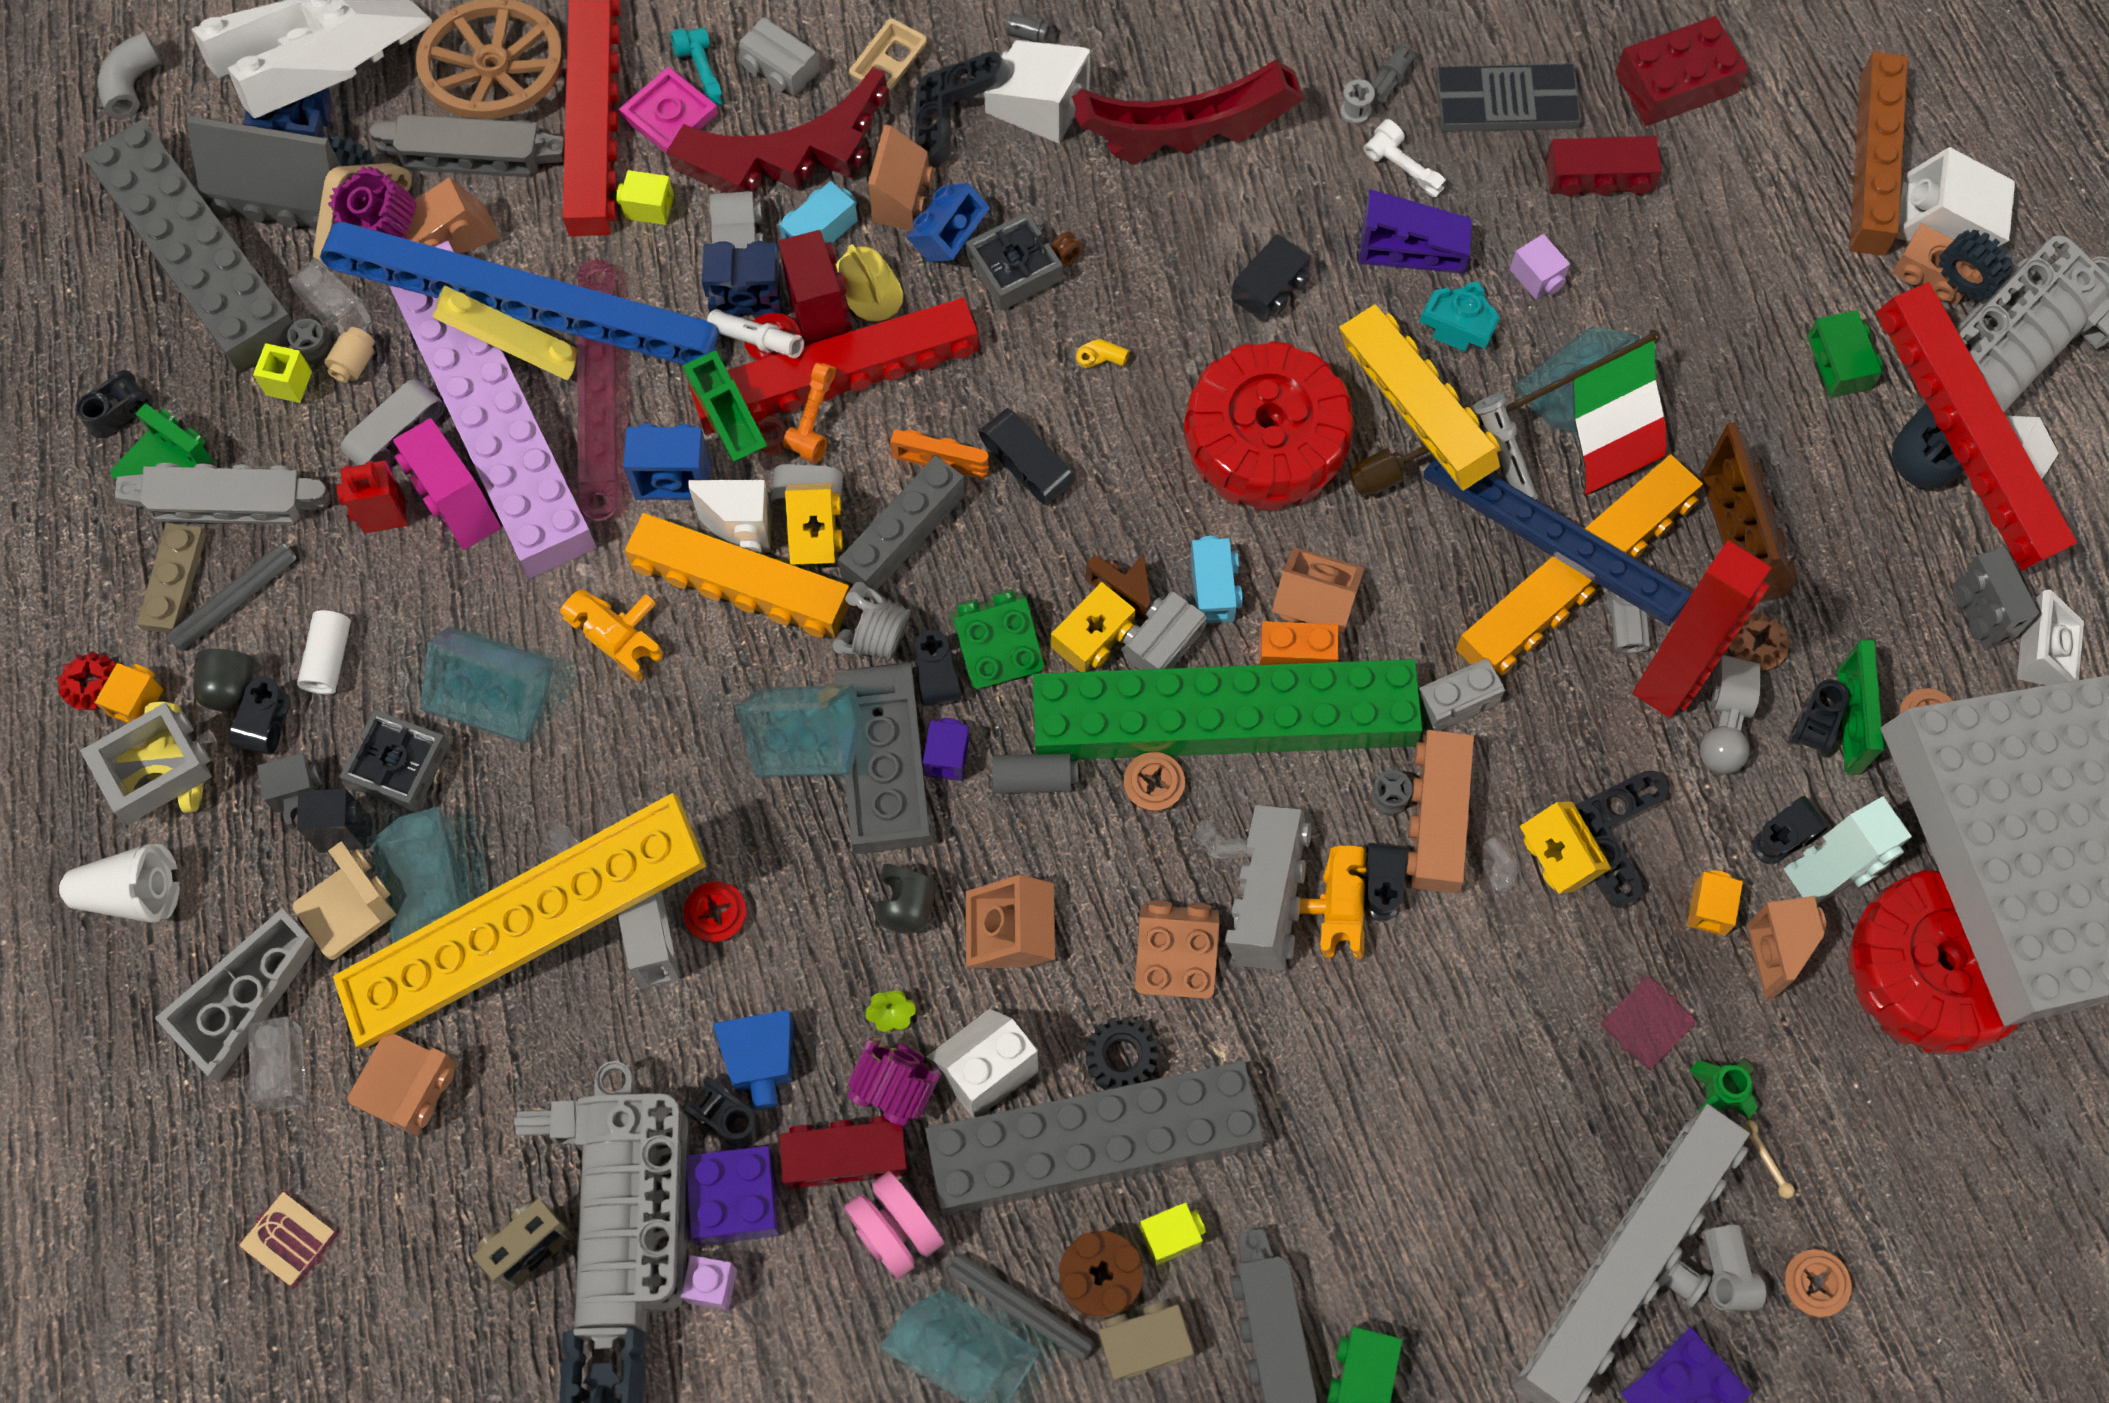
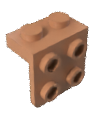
M1163 900L1149 901L1148 905L1140 904L1135 976L1136 991L1140 994L1204 999L1212 997L1214 994L1220 924L1219 911L1213 910L1210 905L1203 903H1191L1188 905V908L1172 907L1171 902Z
M391 1034L381 1038L349 1093L348 1102L352 1106L417 1137L421 1129L430 1121L434 1112V1105L442 1091L451 1083L457 1064L447 1054L433 1047L431 1050H428L396 1034Z

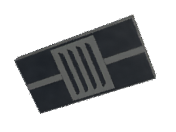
M1574 63L1437 66L1435 74L1441 131L1574 129L1580 126L1581 118Z

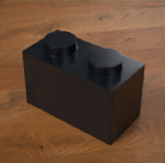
M1276 234L1233 281L1231 300L1265 323L1273 313L1278 315L1282 312L1289 301L1288 296L1295 289L1300 291L1306 285L1311 275L1308 272L1311 256L1279 234Z
M346 788L298 792L297 830L319 853L329 852V849L341 841L349 851L357 849L366 850V837L371 836L372 833L371 816L365 812L360 802L356 801Z

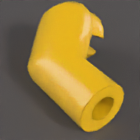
M1096 339L1082 345L1077 350L1076 361L1084 368H1090L1105 361L1124 367L1130 350L1102 339Z

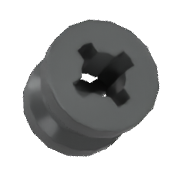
M303 318L290 326L287 333L289 344L294 350H299L308 364L318 363L328 356L331 350V343L319 322L311 318Z
M1384 771L1377 777L1372 788L1370 797L1372 806L1383 815L1394 816L1400 814L1405 810L1412 795L1413 787L1411 780L1400 771ZM1389 797H1397V799L1388 800Z

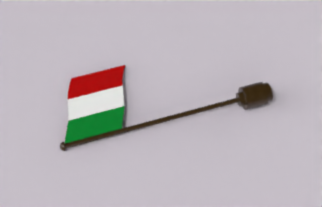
M1650 330V335L1505 406L1507 413L1573 381L1574 421L1584 462L1585 486L1583 495L1665 456L1666 425L1655 371V344L1660 340V334L1656 330ZM1478 419L1480 424L1478 427L1484 425L1482 419ZM1423 446L1401 457L1398 452L1391 453L1386 448L1356 463V468L1350 470L1349 474L1359 495L1364 497L1370 494L1372 497L1402 482V473L1407 471L1405 463L1430 451L1426 446Z

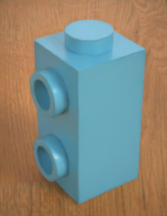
M830 181L823 188L813 191L808 200L797 210H792L785 215L779 224L782 239L820 229L824 242L833 243L858 221L855 198L847 189H840Z
M1205 536L1199 540L1192 541L1190 558L1195 607L1206 615V623L1234 622L1236 608H1242L1241 586H1234L1233 574L1239 573L1237 551L1231 552L1229 538L1220 539L1217 536Z

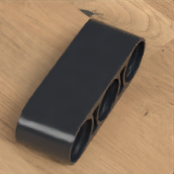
M1004 409L978 430L979 437L988 450L1043 505H1048L1075 483V478L1067 465L1011 409Z

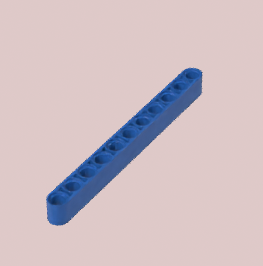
M338 222L332 225L320 253V259L324 265L338 272L435 298L439 297L445 285L517 320L683 365L714 351L719 336L716 326L702 319L349 223Z

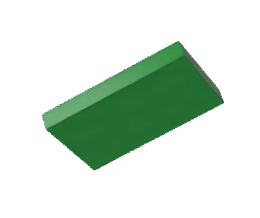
M1860 640L1836 669L1837 680L1844 684L1849 693V701L1840 721L1844 772H1846V775H1860L1883 751L1874 640Z

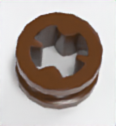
M1065 232L1052 243L1051 248L1063 267H1067L1081 255L1084 245L1079 240L1075 241V235L1072 232Z

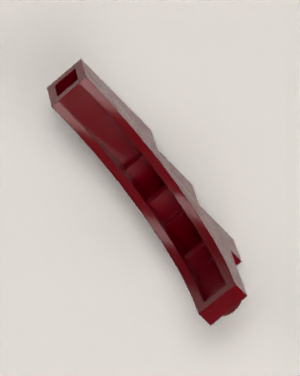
M1276 59L1254 73L1228 85L1176 99L1126 101L1100 96L1085 89H1081L1072 96L1076 108L1075 118L1079 125L1085 130L1088 129L1102 136L1108 141V148L1114 157L1120 158L1132 165L1137 164L1165 144L1170 148L1173 147L1184 154H1188L1216 134L1240 143L1304 100L1296 72Z
M871 67L857 88L837 106L818 118L790 130L761 136H729L708 133L683 124L666 151L672 169L723 193L755 192L760 185L762 174L798 190L803 181L809 180L812 176L815 163L851 179L857 168L861 169L867 160L868 149L864 135L871 128L875 111L878 107L884 106L889 96L885 72Z

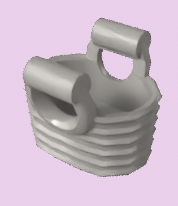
M856 582L847 593L846 602L851 606L857 605L863 610L856 632L852 633L848 629L842 630L833 642L832 648L840 654H866L867 656L871 655L874 658L879 657L881 660L886 659L890 661L897 652L906 632L910 618V609H905L903 606L897 605V603L886 600L863 582ZM864 597L870 598L874 603L866 601Z

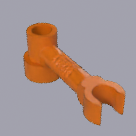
M816 363L812 370L811 390L798 429L790 427L783 438L784 448L799 453L802 459L817 464L824 456L827 448V438L815 433L813 428L824 394L828 391L836 374V368L824 363Z

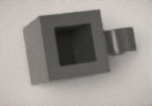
M303 752L257 765L264 801L275 813L284 810L283 819L291 829L296 828L295 816L298 810V792L319 790L318 786L323 785V777L317 763L312 764Z

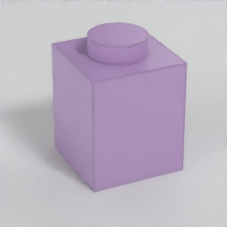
M1543 233L1515 251L1509 270L1534 299L1537 300L1546 293L1549 295L1556 293L1564 286L1570 263Z
M690 1255L681 1298L688 1304L728 1311L737 1274L736 1267L730 1262Z

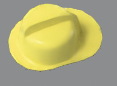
M853 244L849 245L847 252L836 264L838 273L841 272L847 292L845 295L849 308L858 317L866 321L881 322L890 319L899 311L903 302V291L899 281L882 255L875 249L869 247L855 248Z

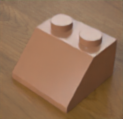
M885 124L868 182L873 223L912 230L914 228V220L925 211L926 197L923 194L925 187L930 188L932 185L934 167L929 166L928 152L891 125Z
M1293 547L1283 570L1271 612L1278 613L1282 619L1290 622L1304 621L1308 623L1338 624V632L1344 633L1364 567Z
M1019 874L966 891V967L1022 968L1055 960L1054 883Z
M1814 896L1768 902L1746 924L1765 1000L1774 999L1796 979L1825 935V915L1821 908H1817Z

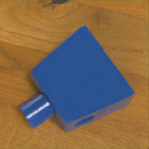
M783 1010L713 1023L724 1062L736 1092L751 1090L754 1110H766L778 1106L775 1085L790 1083L793 1076L794 1022L790 1011Z

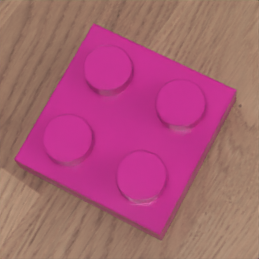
M668 66L619 108L621 118L666 154L683 124L700 130L718 114L717 105Z

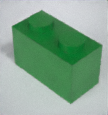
M1856 310L1816 319L1807 335V339L1829 397L1833 398L1871 390L1882 374V361L1880 356L1873 350L1870 342L1869 327L1865 322H1862L1859 311Z
M1352 1327L1348 1331L1347 1337L1340 1335L1335 1356L1336 1361L1342 1362L1339 1379L1331 1378L1326 1402L1390 1403L1402 1339L1357 1327Z

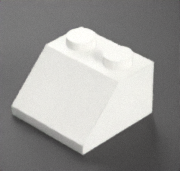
M689 480V490L699 520L720 540L759 554L761 552H771L772 508L764 480Z

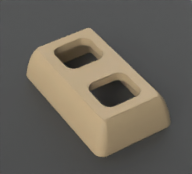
M889 19L849 69V73L853 80L860 84L871 67H879L892 74V77L887 82L890 93L924 49L927 38L925 35L899 21ZM894 43H899L911 50L902 62L886 55V52Z

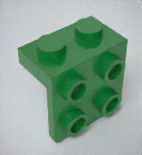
M145 403L135 414L148 431L115 464L110 474L116 480L117 477L143 474L144 466L156 467L159 463H172L179 467L194 468L197 464L211 465L214 461L204 449L203 445L206 442L198 433L191 428H187L186 431L182 430L177 426L179 422L163 408L157 412Z
M1014 589L997 592L992 595L993 600L980 604L977 599L961 602L956 605L957 610L949 612L952 627L958 635L970 684L976 689L1037 673L1043 669V660L1027 598L1021 593L1015 594Z

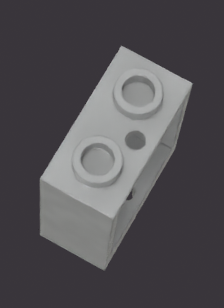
M166 703L80 750L113 813L127 825L212 777L205 765L211 761L210 757L199 741L193 743L188 734L194 731L191 723L182 711L175 713ZM168 728L186 762L129 794L111 760Z
M662 891L618 913L628 968L640 988L646 989L680 980Z

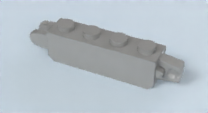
M159 463L156 467L144 466L143 474L117 477L115 498L119 503L145 507L157 522L293 525L301 518L302 510H325L329 504L331 505L330 501H332L324 482L316 479L312 480L311 478H300L297 470L287 466H272L268 470L255 469L249 465H235L232 469L217 468L210 464H197L194 468H186L172 463Z

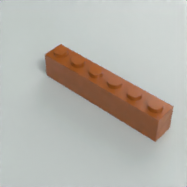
M1873 51L1860 75L1849 251L1885 256L1898 235L1908 56Z

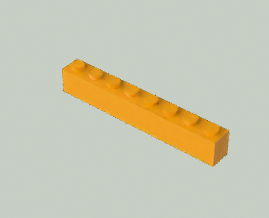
M1670 454L1584 529L1636 559L1648 547L1646 542L1653 535L1657 538L1663 536L1674 524L1672 519L1677 514L1681 513L1685 516L1697 505L1699 499L1696 496L1703 483ZM1552 556L1464 632L1455 650L1471 665L1487 658L1495 672L1502 676L1517 662L1516 655L1523 649L1530 652L1542 641L1544 636L1541 633L1549 626L1553 629L1558 628L1569 617L1570 612L1568 610L1576 603L1580 606L1584 605L1597 591L1594 587L1598 583Z

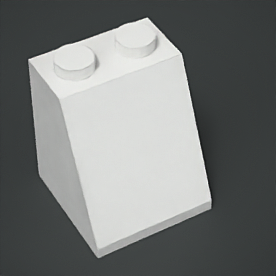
M1015 40L1009 52L1004 51L1001 55L1010 65L1008 79L1001 86L982 93V97L985 98V113L1060 143L1075 117L1076 108L1072 96L1081 89L1089 91L1090 50L1084 47Z
M1948 147L1901 176L1899 227L1896 238L1910 241L1920 223L1952 239H1955L1963 231L1979 230L1980 236L1985 232L1990 234V241H1993L1995 238L2000 241L1999 247L2009 241L2015 181Z
M988 1009L926 1056V1059L933 1068L936 1067L942 1072L940 1077L972 1118L985 1114L1038 1073L1037 1049L1012 1018L992 1009Z

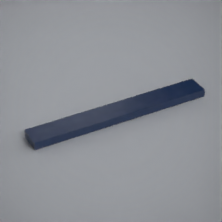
M1437 459L1424 470L1425 480L1667 626H1670L1675 621L1692 595L1690 591L1491 473L1462 491Z

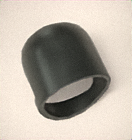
M206 649L197 652L195 655L196 669L193 683V693L200 705L214 711L231 712L239 709L245 689L253 680L254 658L245 653L227 649Z
M888 863L883 864L880 880L891 887L892 896L890 901H877L875 903V917L884 928L896 933L912 934L921 931L929 921L938 883L934 879L920 873Z

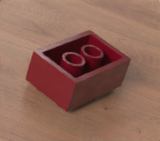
M1713 16L1624 48L1615 74L1645 126H1649L1738 94L1748 67L1717 16Z
M820 229L778 240L788 295L801 337L804 340V346L851 331L852 325L848 314L850 311L845 295L847 294L841 272L838 273L835 264L837 260L832 243L824 242Z

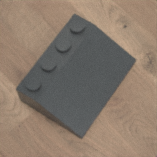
M188 117L187 127L199 193L213 213L224 217L229 215L246 217L254 222H263L264 220L277 222L290 228L297 226L313 228L317 231L325 178L329 171L341 166L328 139L205 118Z

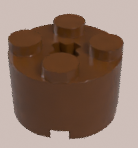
M1093 1231L1080 1235L1066 1249L1060 1263L1059 1284L1066 1303L1078 1316L1093 1322H1103L1109 1318L1126 1313L1138 1299L1143 1281V1267L1138 1251L1128 1240L1112 1232ZM1100 1268L1107 1269V1276L1112 1278V1280H1104L1102 1286L1094 1284L1095 1277L1090 1274L1091 1271L1098 1272Z

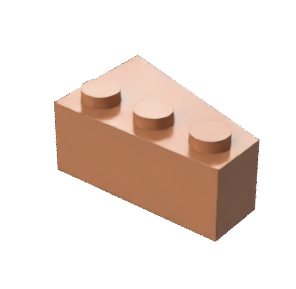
M450 177L415 199V215L411 217L414 221L409 224L411 229L406 230L407 240L433 247L448 241L453 252L459 254L501 238L486 206Z

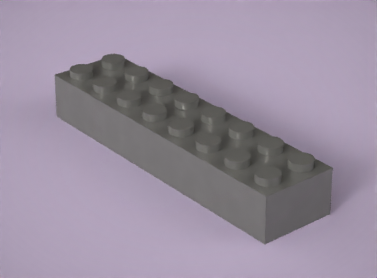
M144 119L82 155L101 185L238 373L243 372L259 361L265 343L280 347L289 343L287 333L293 324L290 316Z
M1245 1061L925 1128L943 1217L1260 1150L1264 1141Z

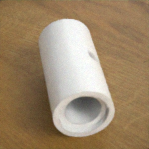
M327 610L313 612L297 685L301 689L326 695L336 692L351 620L347 616Z

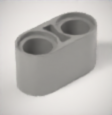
M779 465L774 469L771 505L775 509L786 511L785 490L788 484L833 482V493H840L841 497L844 474L839 469L828 466Z

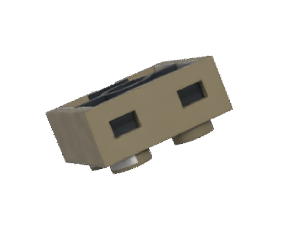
M539 1198L533 1203L532 1201H527L518 1207L511 1216L513 1221L501 1231L496 1229L487 1234L478 1244L480 1249L472 1255L492 1281L509 1292H512L536 1271L541 1263L547 1258L552 1257L575 1236L556 1212Z

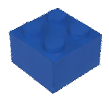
M652 424L626 427L623 468L635 500H693L689 490V480H710L711 459L701 427H694L688 424H680L675 427H657Z

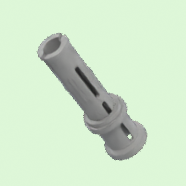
M1495 394L1478 401L1473 406L1476 414H1480L1486 432L1492 433L1500 446V451L1497 454L1509 485L1536 500L1538 493L1535 491L1525 461L1514 437L1517 434V426L1515 422L1510 421L1504 406L1507 401L1505 395Z

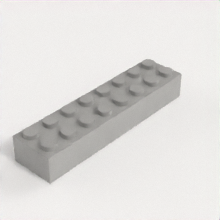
M1706 1104L1687 1120L1512 1384L1513 1388L1533 1403H1584L1592 1391L1587 1386L1590 1378L1593 1379L1597 1373L1601 1375L1606 1370L1615 1355L1609 1349L1620 1338L1624 1340L1638 1320V1318L1632 1315L1635 1309L1638 1310L1643 1303L1645 1305L1649 1303L1660 1286V1283L1655 1281L1656 1277L1660 1276L1665 1269L1670 1270L1683 1250L1677 1246L1678 1243H1681L1687 1235L1692 1236L1705 1217L1699 1211L1709 1201L1713 1203L1727 1183L1721 1179L1722 1176H1725L1731 1167L1735 1169L1745 1157L1748 1148L1743 1144L1750 1135L1749 1132L1709 1104Z

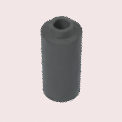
M1070 753L993 755L994 794L1071 792V784H1078V760L1070 761Z

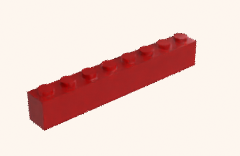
M569 0L563 221L569 237L611 235V222L617 221L616 201L612 200V191H617L618 180L616 170H612V162L618 161L617 141L613 140V132L619 131V119L617 111H613V103H619L618 82L614 81V74L620 73V60L618 52H614L615 45H620L619 24H615V17L621 16L620 0Z
M1930 282L1889 300L1876 311L1880 324L1889 335L1898 351L1901 362L1907 367L1916 383L1919 394L1925 399L1934 415L1937 426L1943 431L1953 449L1955 458L1961 463L1971 481L1974 492L1979 495L1989 513L1992 524L1998 529L2008 547L2010 556L2016 561L2020 570L2023 571L2077 544L2075 537Z
M963 297L806 345L797 358H791L780 353L728 369L727 372L731 380H734L755 423L769 415L782 411L792 412L807 403L811 390V374L816 363H824L836 368L834 380L830 384L828 391L824 394L822 401L824 402L834 398L837 394L850 390L860 391L867 388L870 384L882 380H896L905 373L918 369L928 370L950 359H964L973 352L979 351L978 332ZM689 385L704 435L716 434Z
M1727 540L1705 571L1632 694L1670 719L1678 707L1685 711L1770 585L1763 580L1772 567Z

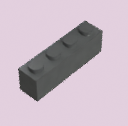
M935 455L838 558L841 578L852 586L856 582H863L867 587L877 591L965 497L964 476Z

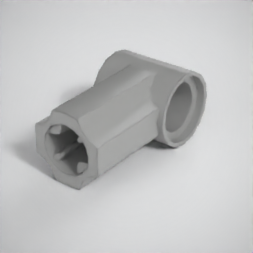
M1610 591L1607 595L1606 604L1612 616L1615 651L1622 654H1636L1647 651L1650 647L1647 613Z
M1726 1225L1705 1231L1714 1275L1708 1288L1712 1304L1719 1310H1759L1766 1299V1286L1758 1274L1751 1273L1740 1226Z

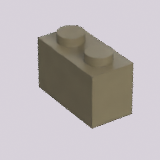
M1163 1301L1143 1308L1145 1314L1143 1316L1129 1320L1127 1314H1122L1103 1321L1105 1328L1098 1330V1338L1112 1384L1192 1359L1194 1352L1179 1305L1168 1307L1167 1301Z

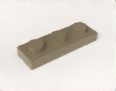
M166 523L137 621V625L141 630L169 633L182 622L207 534L202 527Z

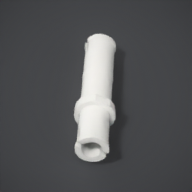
M717 309L711 311L707 318L708 322L716 326L719 334L756 345L758 349L766 353L775 351L791 358H797L804 348V340L800 335L781 331L777 325L771 323L762 325Z

